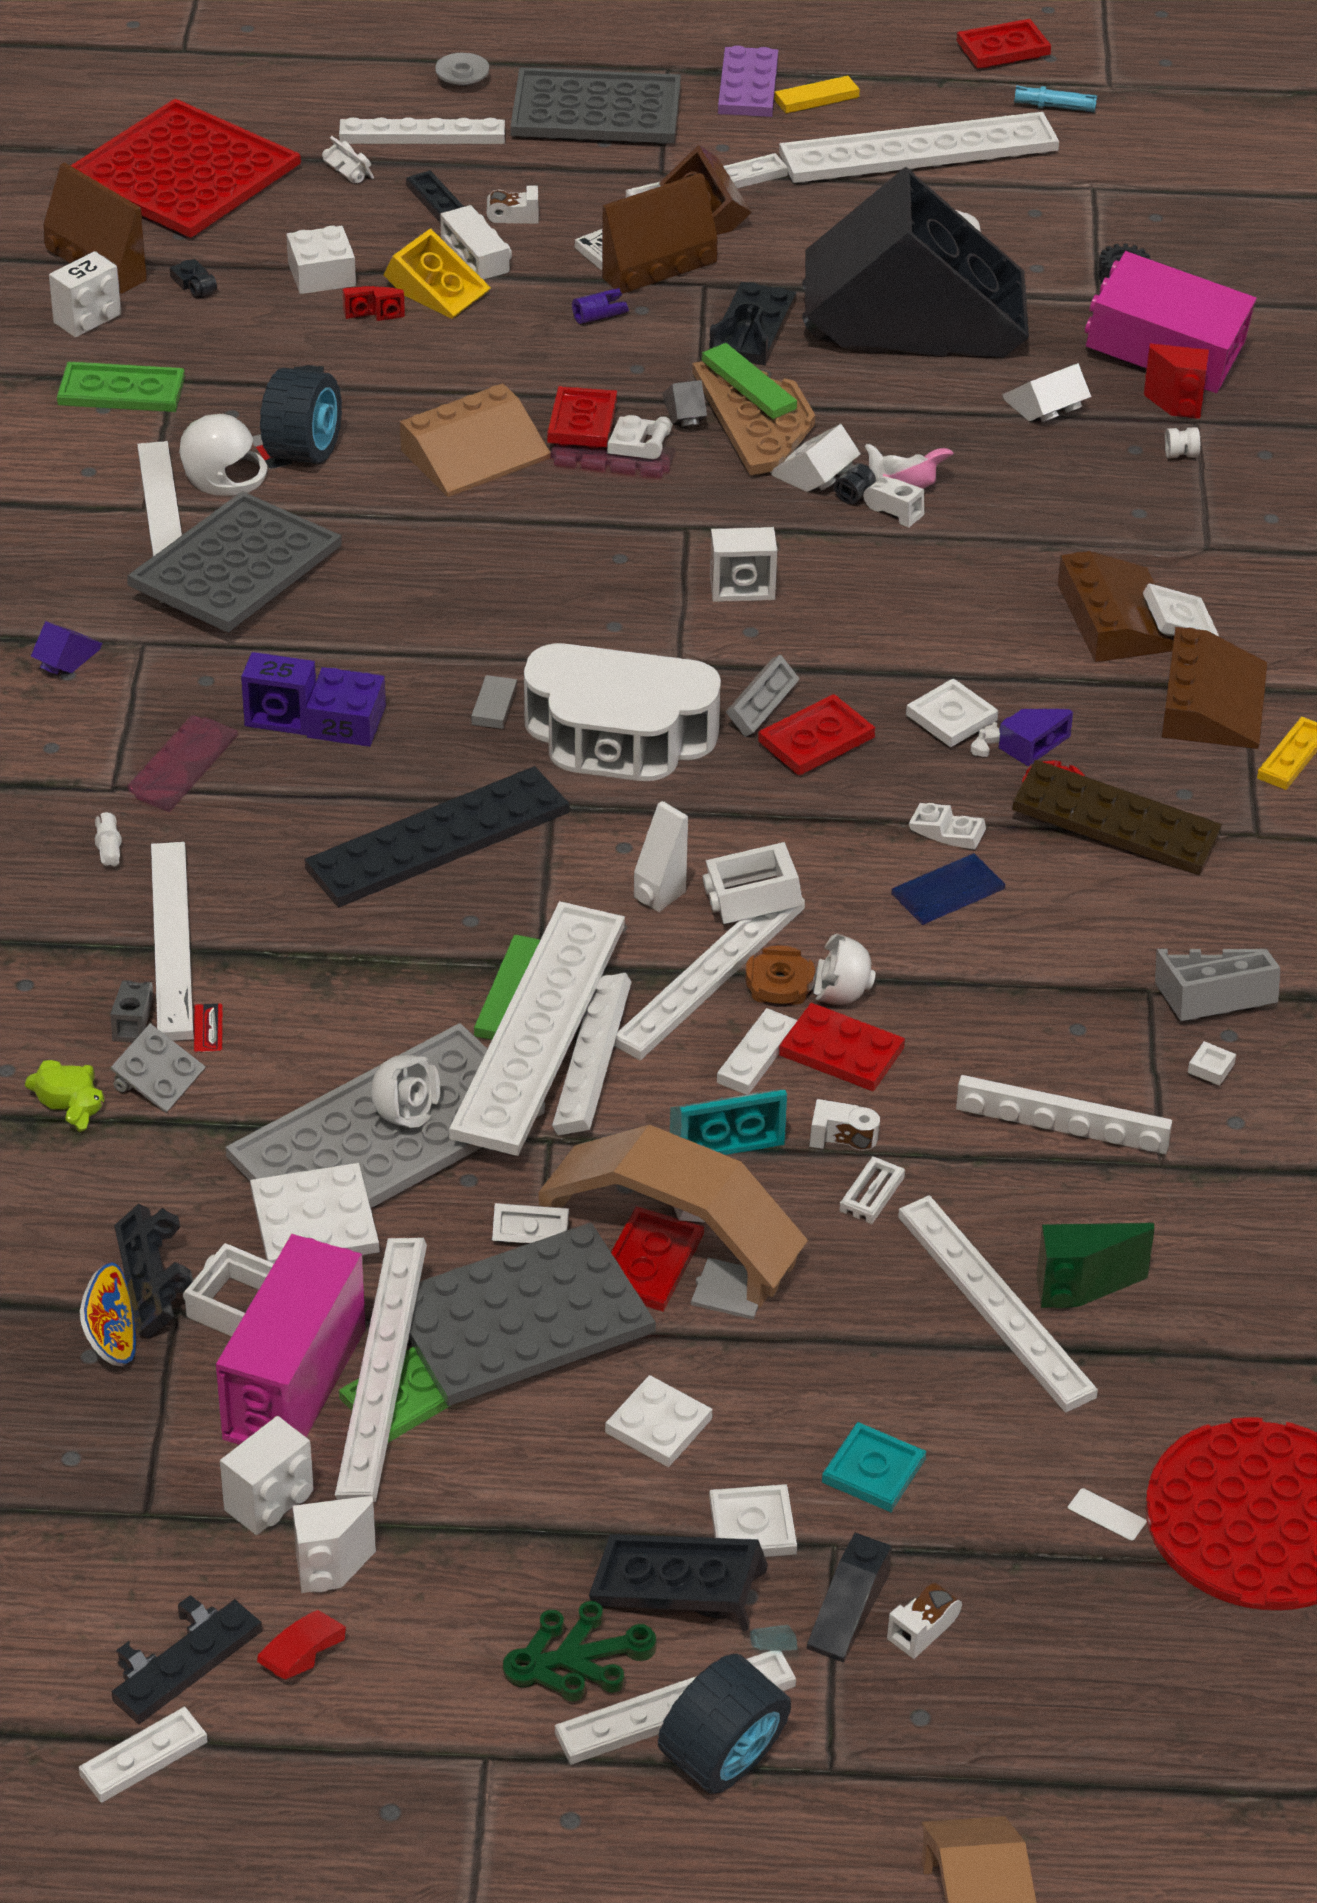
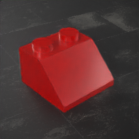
M1150 343L1144 396L1170 416L1200 419L1209 350Z

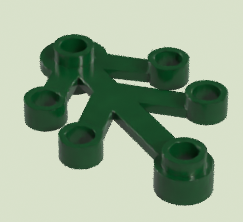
M587 1601L580 1605L579 1620L560 1647L555 1651L543 1653L551 1639L561 1635L564 1630V1617L562 1613L557 1610H547L541 1614L540 1628L527 1647L512 1650L505 1656L503 1660V1673L514 1686L529 1687L537 1682L561 1693L562 1697L568 1701H578L584 1696L585 1680L583 1677L600 1684L601 1688L607 1692H618L624 1686V1670L616 1664L602 1667L589 1660L625 1652L632 1660L646 1661L653 1657L656 1652V1634L645 1624H635L623 1636L583 1644L594 1628L599 1627L603 1621L602 1606L597 1602ZM594 1613L596 1616L587 1617L585 1614ZM553 1621V1622H556V1623H558V1624H556V1625H554V1626H550V1625H547L546 1623ZM563 1667L574 1673L561 1676L549 1669ZM609 1676H615L618 1679L610 1681L606 1678ZM569 1685H576V1686H578L579 1688H577V1689H568L567 1686H569Z

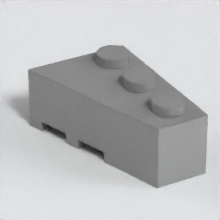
M1168 949L1156 950L1155 984L1180 1021L1195 1020L1199 1017L1215 1014H1226L1235 1010L1261 1007L1278 1002L1280 966L1267 949H1223L1222 955H1201V949H1190L1189 955H1168Z

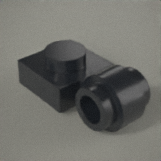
M196 259L185 260L180 264L169 267L170 277L183 290L190 289L194 297L200 296L204 298L212 295L213 291L217 290L215 277L209 274Z

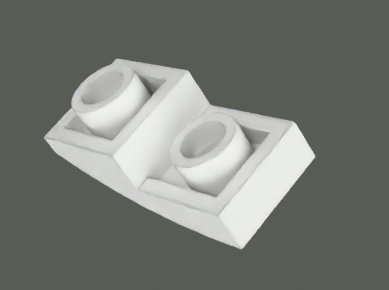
M920 803L909 822L911 830L927 838L968 849H976L986 830L984 818L953 816L951 805H938L934 803Z

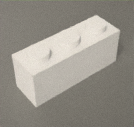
M471 205L440 214L441 238L483 280L509 272V260L512 258L509 245L502 241L496 230L492 229L486 223L484 217L478 214Z

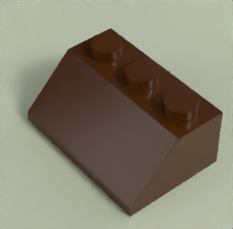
M698 145L659 184L663 186L699 173L703 174L716 233L719 235L732 232L752 211L720 160Z

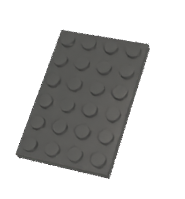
M519 67L510 126L511 136H519L521 138L546 137L548 139L571 138L579 141L594 139L605 142L616 140L631 143H675L681 75Z
M242 491L127 575V585L229 633L341 547L342 536Z
M590 1222L420 1281L408 1339L447 1406L652 1334L656 1332V1322L594 1225Z

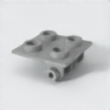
M150 1023L110 1069L116 1073L113 1084L118 1091L125 1092L135 1088L166 1113L205 1069V1066Z

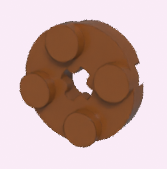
M778 945L769 946L762 949L761 955L754 958L753 954L748 959L745 981L751 991V997L757 1002L798 1005L806 1000L807 994L814 986L815 966L810 958L808 962L805 958L801 957V951L796 948ZM777 972H782V973H784V976H783V977H779V976H776V975H777Z

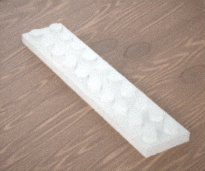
M1043 112L779 143V154L788 167V173L793 183H807L812 180L821 179L832 180L837 177L862 176L863 174L878 172L887 173L889 171L902 170L904 167L913 170L919 167H939L943 164L993 160L1008 156L1019 157L1033 153L1044 154L1049 151H1058L1059 140Z
M559 901L449 1128V1139L516 1156L519 1155L593 996L599 979L624 929V916Z

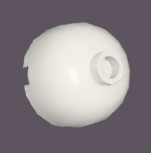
M837 933L832 935L824 948L830 950L826 959H820L817 965L813 993L818 995L815 998L816 1000L828 1004H850L860 998L864 990L871 989L875 980V971L871 970L872 963L868 951L858 941Z
M417 1055L394 1056L382 1063L376 1071L372 1081L371 1096L373 1106L385 1120L398 1126L414 1128L420 1127L432 1116L426 1113L430 1110L431 1104L437 1105L440 1079L435 1065H429L426 1057Z

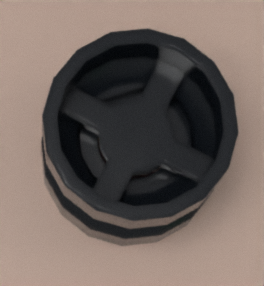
M859 463L850 468L847 474H843L836 479L834 490L839 499L844 503L855 504L863 497L864 491L876 482V477L867 465Z

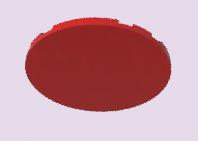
M1243 1417L1231 1418L1229 1423L1215 1426L1210 1424L1203 1425L1174 1442L1162 1454L1152 1471L1145 1505L1150 1535L1158 1551L1170 1567L1187 1582L1206 1594L1234 1605L1260 1610H1293L1317 1605V1432L1290 1422L1282 1425L1263 1422V1418Z

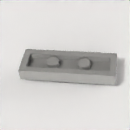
M780 654L769 661L728 708L726 713L746 737L755 732L798 682L799 677Z

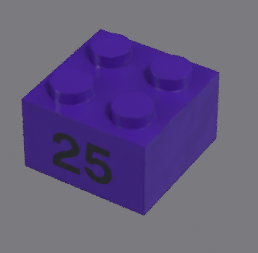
M251 652L241 676L244 725L246 727L307 735L306 706L316 683L315 661Z
M322 667L306 706L307 738L371 747L386 707L385 676Z

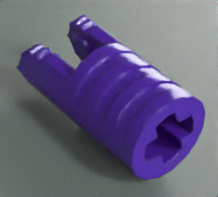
M619 288L575 298L572 302L573 314L579 324L624 314L629 311V308L624 301L608 304L622 296Z

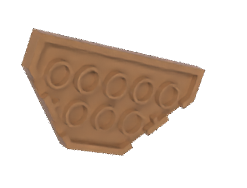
M703 361L695 362L692 365L694 377L697 381L702 380L703 392L749 475L771 472L779 464L785 462L787 457L794 452L815 425L816 415L796 381L784 378L782 382L771 379L797 400V409L772 419ZM762 371L765 375L769 377V373Z

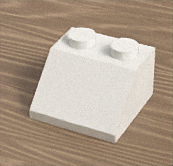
M1078 363L1002 394L1004 400L1028 421L1040 417L1042 422L1059 416L1057 410L1062 408L1068 413L1083 407L1081 401L1091 397Z
M839 424L804 442L787 457L785 462L779 464L770 473L772 476L806 492L816 487L824 490L836 481L834 478L836 474L840 476L854 466L852 461L860 455V452L842 424Z
M365 1496L293 1506L296 1558L301 1593L325 1592L330 1589L342 1588L376 1552L373 1497Z

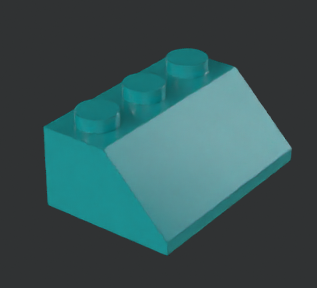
M786 1090L756 1092L670 1107V1133L724 1155L785 1145Z

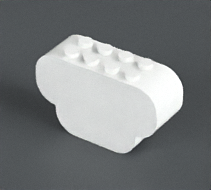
M562 643L545 645L531 653L524 669L525 727L533 737L549 743L550 759L554 764L566 771L636 781L659 780L670 775L675 770L678 760L697 759L707 755L714 749L719 735L720 676L713 667L696 660Z

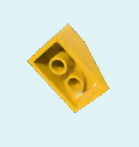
M431 228L393 255L383 274L397 289L404 291V296L451 319L491 289Z

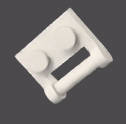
M634 415L620 416L608 441L607 453L656 459L662 452V442L665 436L671 432L672 422L667 417H659L656 421L641 419ZM652 435V438L644 443L646 436Z

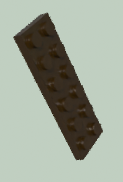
M1036 759L1015 796L1012 805L1013 811L1199 876L1222 828L1221 823Z

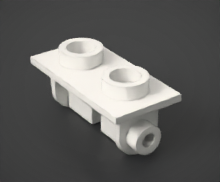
M333 136L330 137L334 145L329 149H325L322 154L323 160L327 165L339 171L342 176L352 183L362 182L365 175L372 180L374 179L369 169L371 163L362 153L357 155L346 141L340 142Z

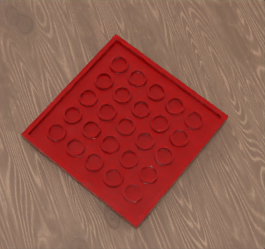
M175 98L71 166L139 206L142 216L192 238L301 164V155Z

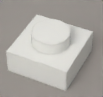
M1204 1041L1189 1062L1188 1073L1220 1086L1234 1066L1236 1054Z

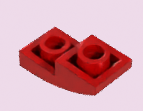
M377 286L342 288L343 313L346 319L375 315L377 321L405 317V300L402 289Z
M319 1610L311 1612L278 1634L258 1654L257 1662L272 1671L276 1676L285 1680L314 1667L317 1652L344 1641L346 1626Z

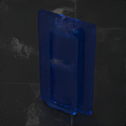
M973 853L894 887L891 890V894L921 925H924L1005 889L1006 884Z

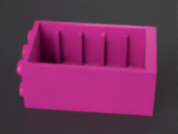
M1125 251L1120 261H1114L1109 274L1110 278H1104L1099 291L1100 295L1095 294L1091 301L1089 311L1093 312V315L1088 319L1084 333L1088 334L1086 347L1147 368L1150 343L1207 349L1209 354L1204 389L1217 394L1246 341L1257 297Z
M291 1233L216 1363L222 1440L240 1445L276 1416H279L307 1437L366 1330L362 1253Z

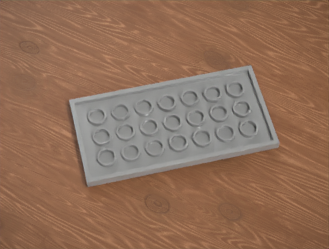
M459 1023L400 1054L426 1057L428 1064L435 1065L438 1070L440 1097L437 1105L431 1104L430 1110L426 1113L432 1116L420 1127L409 1128L393 1124L385 1120L373 1106L371 1086L374 1075L380 1067L379 1065L226 1146V1157L249 1181L359 1163L371 1209L482 1148L449 1139V1128L488 1049ZM544 1102L542 1103V1106L536 1118L545 1113Z

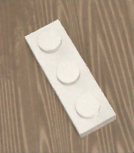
M766 1008L717 1072V1083L743 1094H750L779 1055V1045L797 1020Z

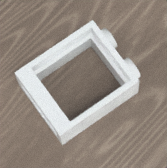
M785 842L706 860L708 874L702 875L707 895L709 894L713 913L719 911L723 924L803 906L799 877ZM777 876V878L768 879V880H764V881H760V882H756V883H751V884H747V885H743V886H738V887H734V888H730V889H726V890H725L726 887H730V886H734V885H739V884H743V883H747V882H752V881H756V880H760V879H764V878H769V877Z
M224 1243L215 1255H211L207 1259L204 1269L184 1291L183 1298L186 1304L187 1317L232 1336L245 1313L218 1302L213 1297L229 1278L259 1290L274 1263Z

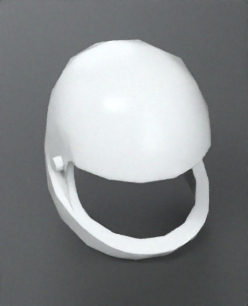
M211 414L192 422L185 429L181 437L179 453L185 473L193 486L202 492L215 496H234L242 491L249 493L263 483L268 470L267 464L259 454L250 451L254 439L245 424L230 415ZM239 459H246L260 466L259 473L254 478L242 483L231 481L225 473V468Z

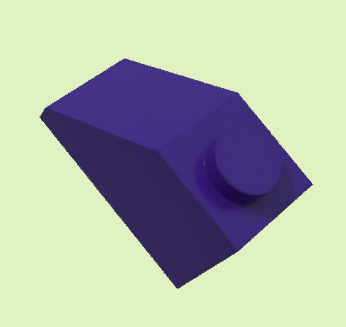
M45 621L31 657L42 661L40 668L58 675L59 670L73 673L98 652L103 643L79 632Z
M1021 709L1011 717L1004 719L999 728V749L1026 766H1030L1034 763L1035 759H1040L1071 736L1073 712L1069 709Z

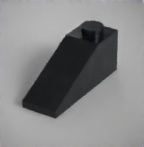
M856 1532L854 1533L839 1561L807 1642L808 1650L844 1663L889 1577L892 1545Z

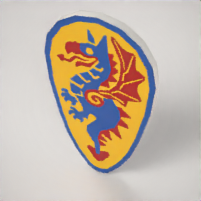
M111 1262L98 1269L89 1281L81 1303L80 1321L85 1336L93 1349L110 1364L123 1366L132 1361L135 1354V1322L126 1279L121 1268Z

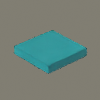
M857 1422L822 1473V1483L892 1512L926 1460V1451Z

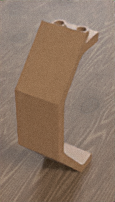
M652 1125L642 1126L575 1145L539 1191V1206L563 1208L575 1193L618 1184L698 1216L709 1225L745 1266L748 1274L747 1300L758 1304V1308L762 1306L768 1296L773 1297L780 1285V1280L786 1272H791L798 1254L808 1242L807 1238L741 1161Z
M1005 1816L922 1822L924 1834L921 1859L924 1875L932 1874L933 1867L940 1866L946 1903H1037L1026 1843Z

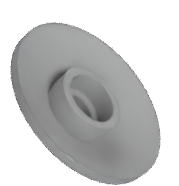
M453 53L439 59L436 63L435 71L437 76L446 82L468 85L484 79L489 73V64L483 57L476 54Z

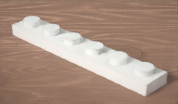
M468 118L340 119L339 137L340 142L346 141L348 144H505V120H497L495 118L484 120H470Z
M626 972L602 976L587 1006L552 1124L558 1136L586 1131L591 1128L631 985Z
M961 1075L958 1084L956 1110L1166 1154L1168 1150L1172 1127L1171 1119Z

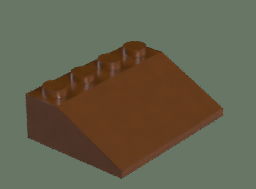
M65 162L60 164L43 223L46 249L68 263H72L94 251L117 266L119 294H123L147 281L141 208Z
M699 173L603 205L602 278L613 289L619 288L621 294L717 262L718 237L703 174Z
M1092 551L1060 555L1057 585L1094 662L1172 652L1174 636H1167L1160 632L1143 595V591L1149 583L1156 585L1147 567Z
M1175 627L1161 738L1259 749L1267 662L1207 630Z

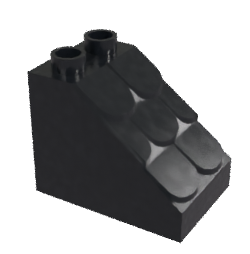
M904 167L805 250V278L802 280V286L805 291V312L802 314V319L811 334L819 340H826L828 337H831L843 348L876 353L893 350L936 357H945L948 353L972 357L993 356L1004 358L1029 338L1025 271L907 167Z

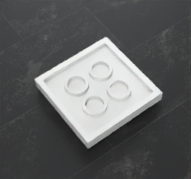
M359 1163L250 1180L251 1193L267 1261L275 1263L291 1233L306 1238H313L337 1247L348 1248L362 1253V1255L379 1252V1241Z

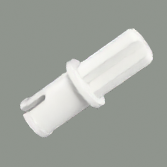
M105 812L100 814L101 819L99 816L95 819V826L97 828L95 845L100 849L102 864L105 866L111 864L115 867L119 864V846L122 839L117 831L116 817L111 813Z

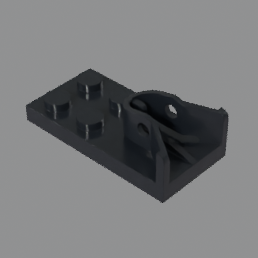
M741 282L723 319L715 325L711 324L709 350L727 343L750 363L766 366L796 303L797 292L781 287L774 288L758 285L754 282Z
M610 1534L589 1593V1598L591 1601L606 1607L695 1610L698 1614L716 1619L727 1618L741 1626L744 1632L748 1631L750 1625L744 1606L752 1581L766 1573L768 1563L758 1539Z

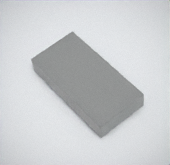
M485 676L471 716L472 725L498 729L504 728L517 691V679Z

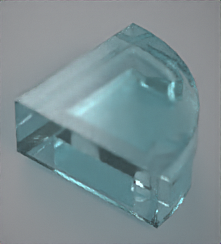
M788 1625L757 1628L750 1631L751 1645L755 1648L771 1651L797 1650L796 1635Z

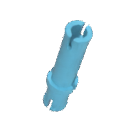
M1016 85L1014 103L1037 105L1038 108L1042 109L1046 106L1095 113L1097 95L1046 89L1044 86H1041V88H1030Z

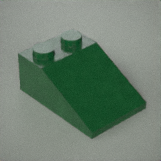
M1154 1223L1042 1224L1036 1273L1041 1308L1080 1307L1147 1279L1155 1230Z

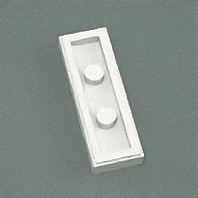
M184 1706L79 1766V1774L98 1800L103 1803L207 1743V1734Z

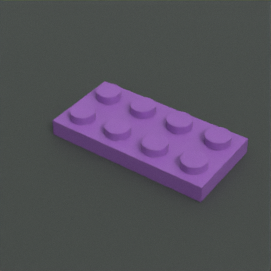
M743 46L725 47L718 114L772 117L778 49H770L768 47L744 48Z

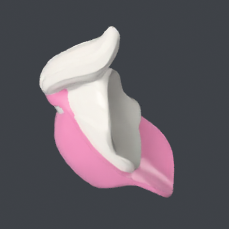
M865 445L869 455V468L873 471L876 481L880 477L886 476L922 489L935 483L936 466L953 455L950 449L940 448L925 456L919 454L910 458L895 455L882 456L873 445Z

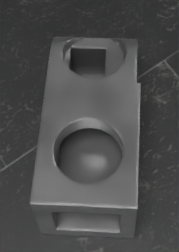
M122 981L110 1013L112 1041L133 1043L144 1031L152 1007V982Z

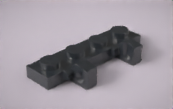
M138 1203L114 1225L137 1333L149 1339L174 1317L171 1302L175 1300L176 1294L183 1293L193 1282V1277L190 1269L176 1262L164 1271L158 1247L163 1245L162 1240L172 1238L181 1227L179 1217L166 1211L164 1208H161L155 1215L151 1216L150 1209Z
M191 1595L178 1604L180 1620H187L191 1623L187 1627L186 1636L158 1657L152 1653L145 1658L141 1650H134L130 1647V1641L116 1650L119 1660L117 1663L124 1670L122 1674L125 1681L111 1691L112 1701L140 1725L262 1632V1622L236 1599L218 1611L213 1606L206 1610L201 1602Z

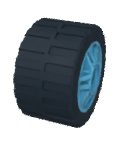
M283 367L271 376L265 388L260 410L261 440L265 451H267L270 457L321 464L328 459L337 442L342 417L341 391L337 380L332 374Z
M741 1654L725 1655L710 1664L695 1677L679 1698L676 1699L659 1730V1750L707 1793H721L732 1787L755 1767L772 1748V1745L778 1739L788 1721V1716L791 1712V1699Z

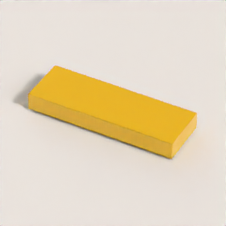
M849 76L775 91L774 100L787 114L858 98L860 89Z
M1301 716L1258 769L1257 779L1287 790L1317 753V722Z

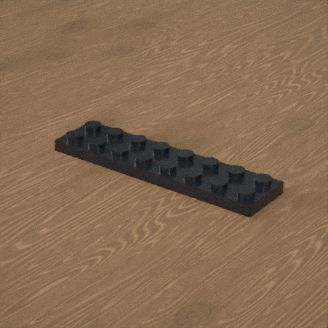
M533 766L305 858V870L339 908L569 813V802L536 766Z

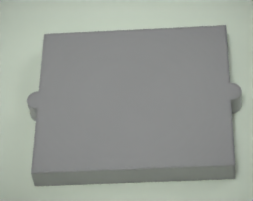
M708 1258L701 1277L696 1278L697 1287L692 1297L691 1305L754 1320L758 1310V1304L747 1300L748 1274L745 1266Z

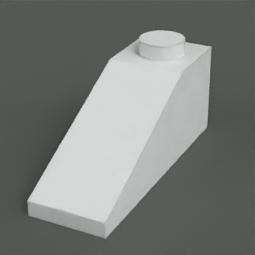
M663 801L657 805L634 871V897L658 912L662 911L686 892L688 816Z

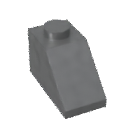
M702 380L674 383L662 393L672 424L681 423L682 427H693L699 425V421L707 416Z

